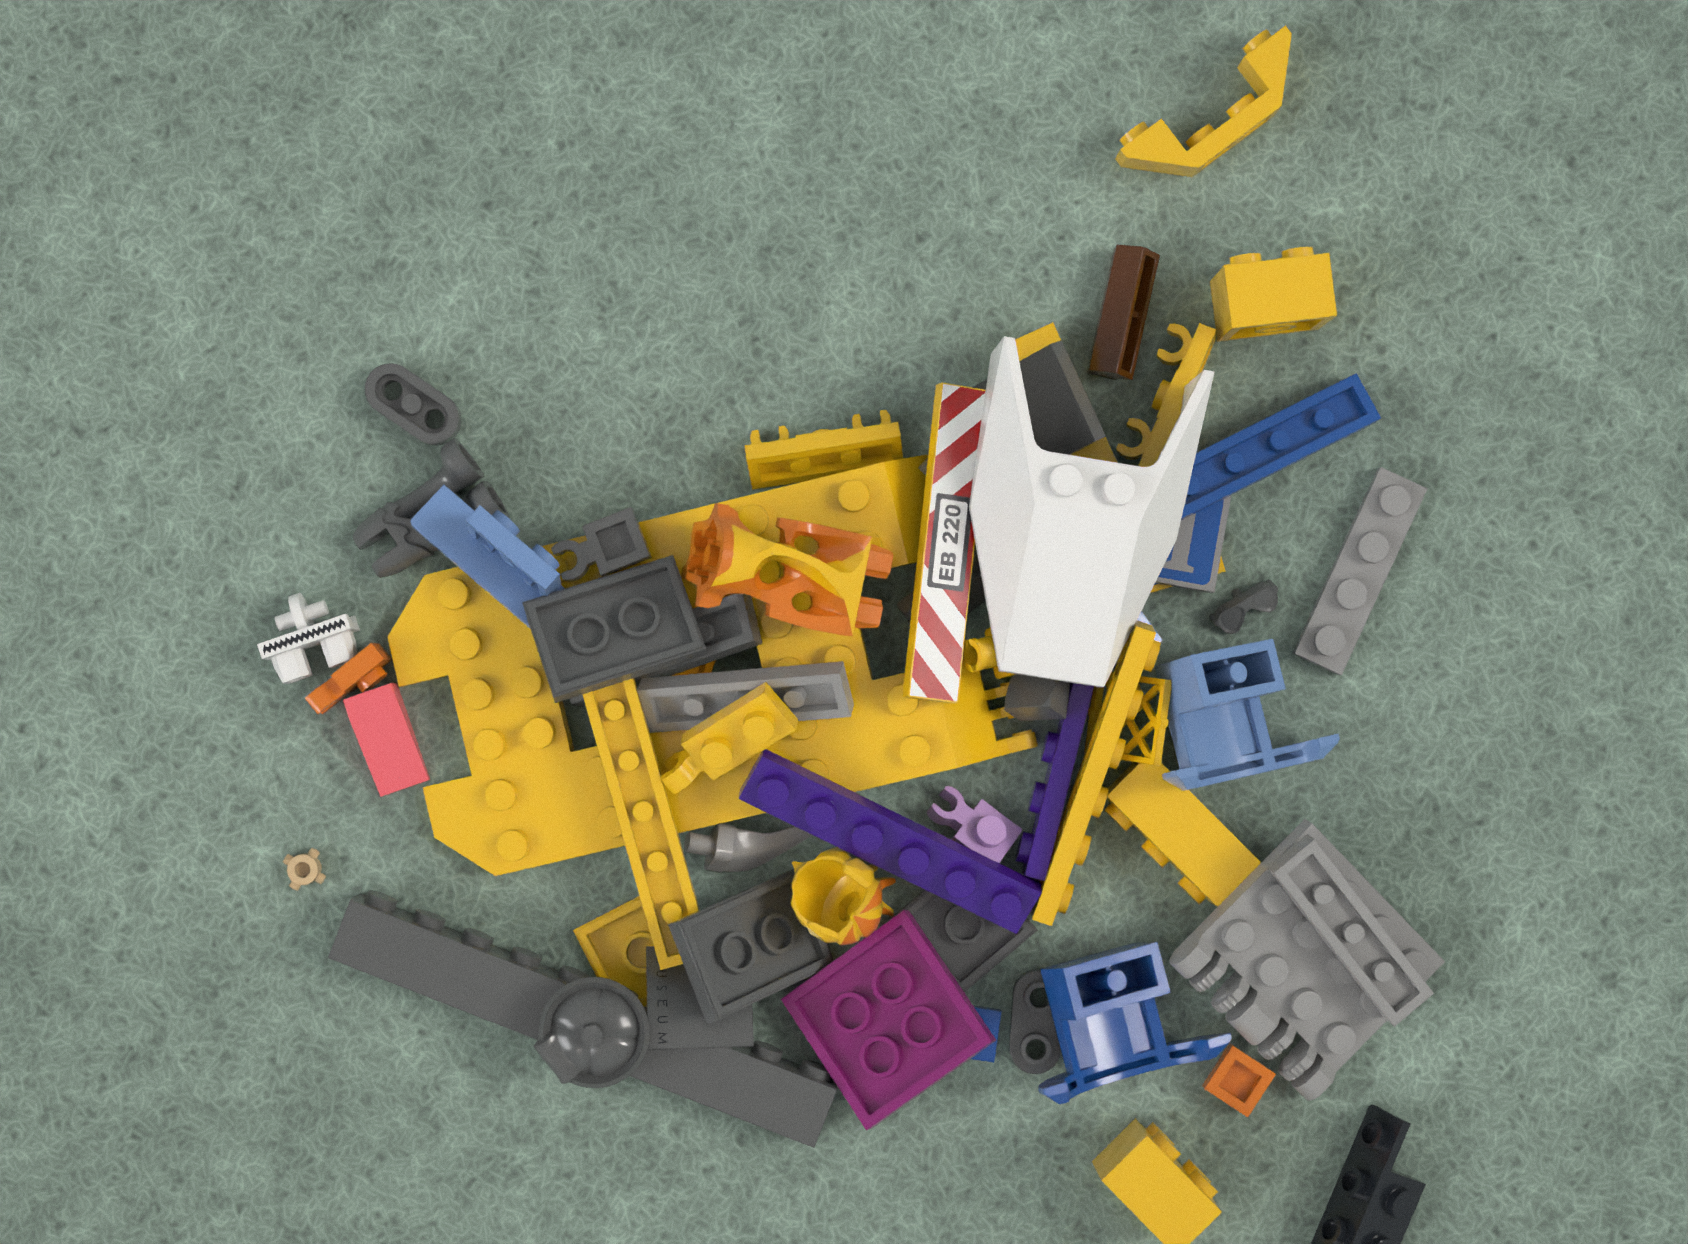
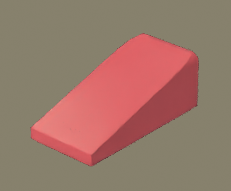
M390 683L343 699L350 723L380 797L430 780L397 683Z

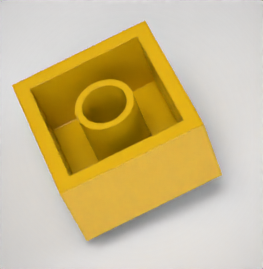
M1297 247L1282 251V257L1273 260L1262 261L1261 253H1247L1230 257V264L1223 265L1220 271L1210 280L1217 342L1319 330L1335 318L1337 310L1330 254H1314L1313 247Z
M1135 1118L1092 1163L1101 1181L1163 1244H1190L1222 1213L1213 1200L1218 1191L1211 1184L1208 1177L1190 1159L1183 1165L1176 1160L1181 1153L1154 1122L1145 1128Z

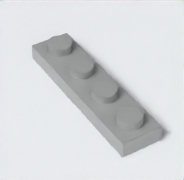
M1382 467L1377 468L1292 654L1337 675L1343 674L1428 488Z
M843 661L642 678L637 689L650 733L689 730L764 682L768 683L798 718V721L851 717L854 707Z
M1308 834L1305 835L1267 867L1381 1015L1392 1026L1395 1027L1434 994L1314 838Z

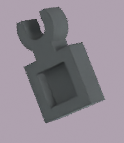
M632 507L582 526L587 541L577 543L572 540H563L551 548L556 556L563 555L566 552H574L577 556L576 566L571 570L561 573L565 581L581 579L593 564H597L600 575L604 577L652 558Z

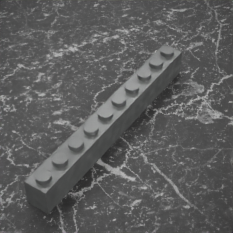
M369 890L367 895L360 893L350 899L328 956L331 960L536 1040H539V1022L543 1009L554 993L574 980L590 977L589 974L570 966L562 965L559 971L540 963L542 957L539 954L525 948L513 947L510 952L492 945L494 938L482 931L465 928L464 932L461 933L444 926L446 919L433 912L417 909L416 913L413 914L397 908L398 901L395 898L373 890ZM757 1040L754 1041L753 1047L650 1051L647 1049L643 1061L630 1075L651 1085L815 1148L837 1091V1085L832 1077H830L824 1065L807 1059H803L801 1065L782 1058L783 1051L781 1049Z

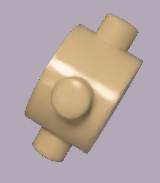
M311 848L308 853L295 857L290 854L286 855L283 863L288 865L287 874L291 880L289 886L292 889L298 891L301 885H307L314 881L319 884L324 882L326 875L321 873V863L317 858L320 854L318 850Z

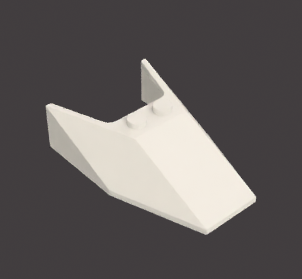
M1004 336L990 356L969 511L998 671L1096 687L1105 686L1177 540L1215 371L1203 370L1185 385L1181 414L1157 461L1152 466L1140 467L1049 452L1041 449L1036 444L1033 435L1015 338Z

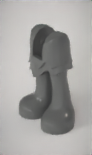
M453 438L441 448L442 467L432 478L394 503L387 502L382 508L379 507L353 533L354 543L360 550L382 540L389 533L396 542V547L387 551L371 565L379 578L402 572L416 562L434 556V552L439 551L412 528L410 521L443 485L455 494L484 477V473L474 458L458 439ZM487 481L477 484L462 499L474 511L481 505L491 515L496 510H499L510 518L502 500Z

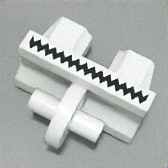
M297 593L288 598L290 612L275 616V622L279 631L294 626L298 630L257 644L261 658L272 660L274 669L282 683L290 684L313 675L305 649L321 644L329 668L339 667L347 663L358 654L353 633L360 631L356 617H349L348 614L314 624V619L329 614L326 602L322 600L308 605L303 595Z

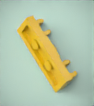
M1199 323L1194 337L1191 338L1189 331L1184 326L1169 324L1167 333L1178 337L1182 341L1183 346L1175 353L1159 348L1157 358L1163 364L1169 366L1180 364V366L1176 370L1172 381L1169 382L1163 379L1156 392L1151 408L1159 412L1152 431H1150L1149 426L1144 421L1137 418L1128 419L1127 427L1138 431L1142 435V441L1137 447L1133 448L1118 443L1116 450L1120 456L1129 460L1141 458L1138 465L1140 467L1154 465L1181 414L1185 385L1204 369L1216 341V329Z
M880 410L881 423L879 425L864 427L860 414H855L852 417L853 429H847V427L833 430L819 429L812 433L795 435V438H790L788 429L785 426H779V440L763 443L760 439L759 430H752L750 435L751 444L744 445L752 490L804 482L881 462L903 459L899 423H891L888 411Z

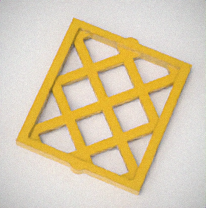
M1111 672V674H1110V676H1109V678H1108V680H1107V682H1106V684H1105V686H1106L1107 689H1108V686H1109V683H1110V680H1111V677H1112L1113 672ZM1141 676L1139 682L1155 684L1146 694L1143 692L1138 710L1139 712L1144 709L1150 721L1139 730L1135 721L1125 719L1123 727L1127 724L1134 737L1125 745L1121 760L1161 766L1165 732L1169 723L1167 717L1172 687L1171 680ZM1138 683V686H1137L1136 689L1142 691V689H1141V687H1140V685H1139V683ZM1094 686L1091 706L1088 709L1089 721L1084 754L1102 706L1104 687ZM1160 693L1157 714H1155L1149 702ZM1155 729L1151 751L1144 738ZM1139 745L1145 757L1129 753Z

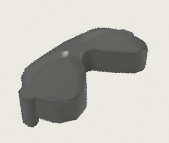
M1268 579L1266 582H1259L1244 593L1240 589H1234L1231 593L1234 599L1219 606L1214 614L1211 613L1209 615V618L1216 627H1220L1226 633L1234 634L1240 630L1248 610L1255 609L1268 613L1275 610L1278 603V588Z

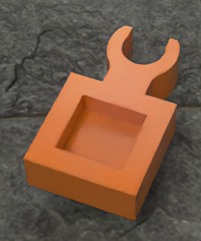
M370 643L330 675L331 678L306 696L305 700L317 714H324L349 692L359 688L363 693L377 685L387 676L383 667L393 659L381 644Z

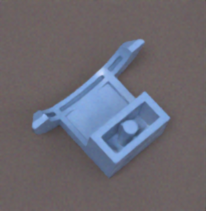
M1273 639L1193 654L1155 666L1157 678L1171 680L1172 687L1167 719L1180 768L1179 770L1163 773L1162 777L1163 780L1182 791L1323 759L1340 739L1339 734H1334L1272 749L1260 696L1286 689Z

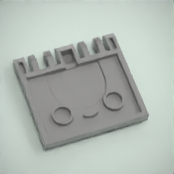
M1304 819L1175 949L1169 959V963L1185 979L1191 978L1189 980L1190 984L1199 992L1205 991L1214 985L1225 974L1229 964L1235 972L1221 985L1220 989H1217L1210 1003L1219 1013L1225 1012L1226 1020L1251 1045H1257L1258 1052L1267 1060H1273V1058L1278 1057L1293 1042L1297 1032L1302 1040L1284 1057L1278 1066V1071L1286 1080H1291V1085L1307 1101H1311L1319 1097L1333 1083L1336 1072L1386 1020L1267 867L1308 834L1320 845L1425 982L1445 961L1311 822Z

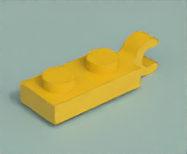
M764 682L684 732L681 740L684 750L673 754L664 761V766L669 771L663 774L660 780L673 794L689 786L703 770L714 781L796 731L798 718L768 683Z

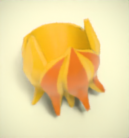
M838 847L821 852L814 860L806 862L792 861L795 875L791 885L793 894L790 903L797 919L802 926L808 928L810 935L826 943L849 945L857 943L860 937L871 935L878 928L881 915H894V910L882 901V890L896 883V879L892 877L874 878V872L878 870L877 866L873 864L867 865L859 858H852L849 852Z

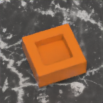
M1229 1043L1202 1084V1087L1246 1117H1249L1276 1073Z

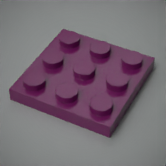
M909 910L900 912L781 999L866 1131L877 1126L996 1041Z

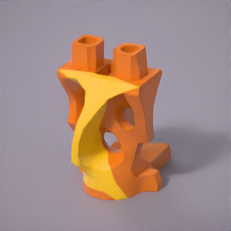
M715 503L709 519L693 523L690 552L687 562L682 568L681 578L697 585L695 606L704 608L720 606L723 596L726 594H747L766 603L765 616L796 626L843 636H853L854 627H879L883 611L882 600L861 596L864 577L866 575L887 579L891 571L894 555L889 550L871 544V536L777 517L775 527L780 529L779 542H775L755 535L741 522L737 511L729 505ZM799 536L811 537L817 542L818 549L815 554H805L796 549L794 545L795 539ZM779 561L784 566L783 575L771 583L763 582L759 577L762 567L767 562ZM803 592L810 595L811 605L807 610H797L793 607L792 598L797 593Z

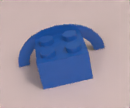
M1158 942L1131 943L1040 969L1066 1072L1045 1080L1039 1084L1038 1090L1040 1094L1058 1104L1067 1103L1078 1094L1124 1078L1170 1066L1216 1058L1232 1039L1231 1033H1218L1166 1043L1155 997L1171 992Z

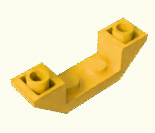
M1286 25L1273 35L1267 29L1262 31L1242 48L1246 55L1237 69L1259 96L1257 99H1255L1252 93L1245 95L1226 111L1230 119L1216 130L1210 123L1198 130L1185 142L1189 147L1188 151L1184 149L1162 118L1150 127L1143 121L1119 140L1124 147L1119 150L1115 158L1118 164L1123 168L1194 177L1274 117L1282 106L1292 36Z

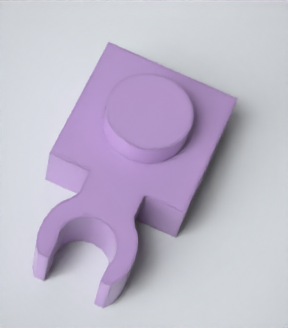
M946 786L939 796L950 803L951 811H944L935 803L927 810V815L932 821L939 825L950 826L957 831L951 840L998 863L1001 862L1023 830L983 799L977 803L974 809L966 805L961 793L950 786Z

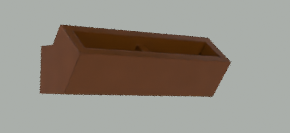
M1117 244L1114 248L1087 374L1114 380H1133L1160 258L1159 254L1146 247Z

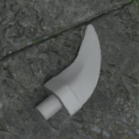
M717 824L710 835L688 832L684 841V852L704 855L705 870L721 873L723 871L741 872L754 869L806 840L812 834L795 826L772 833H759L739 829L735 826Z

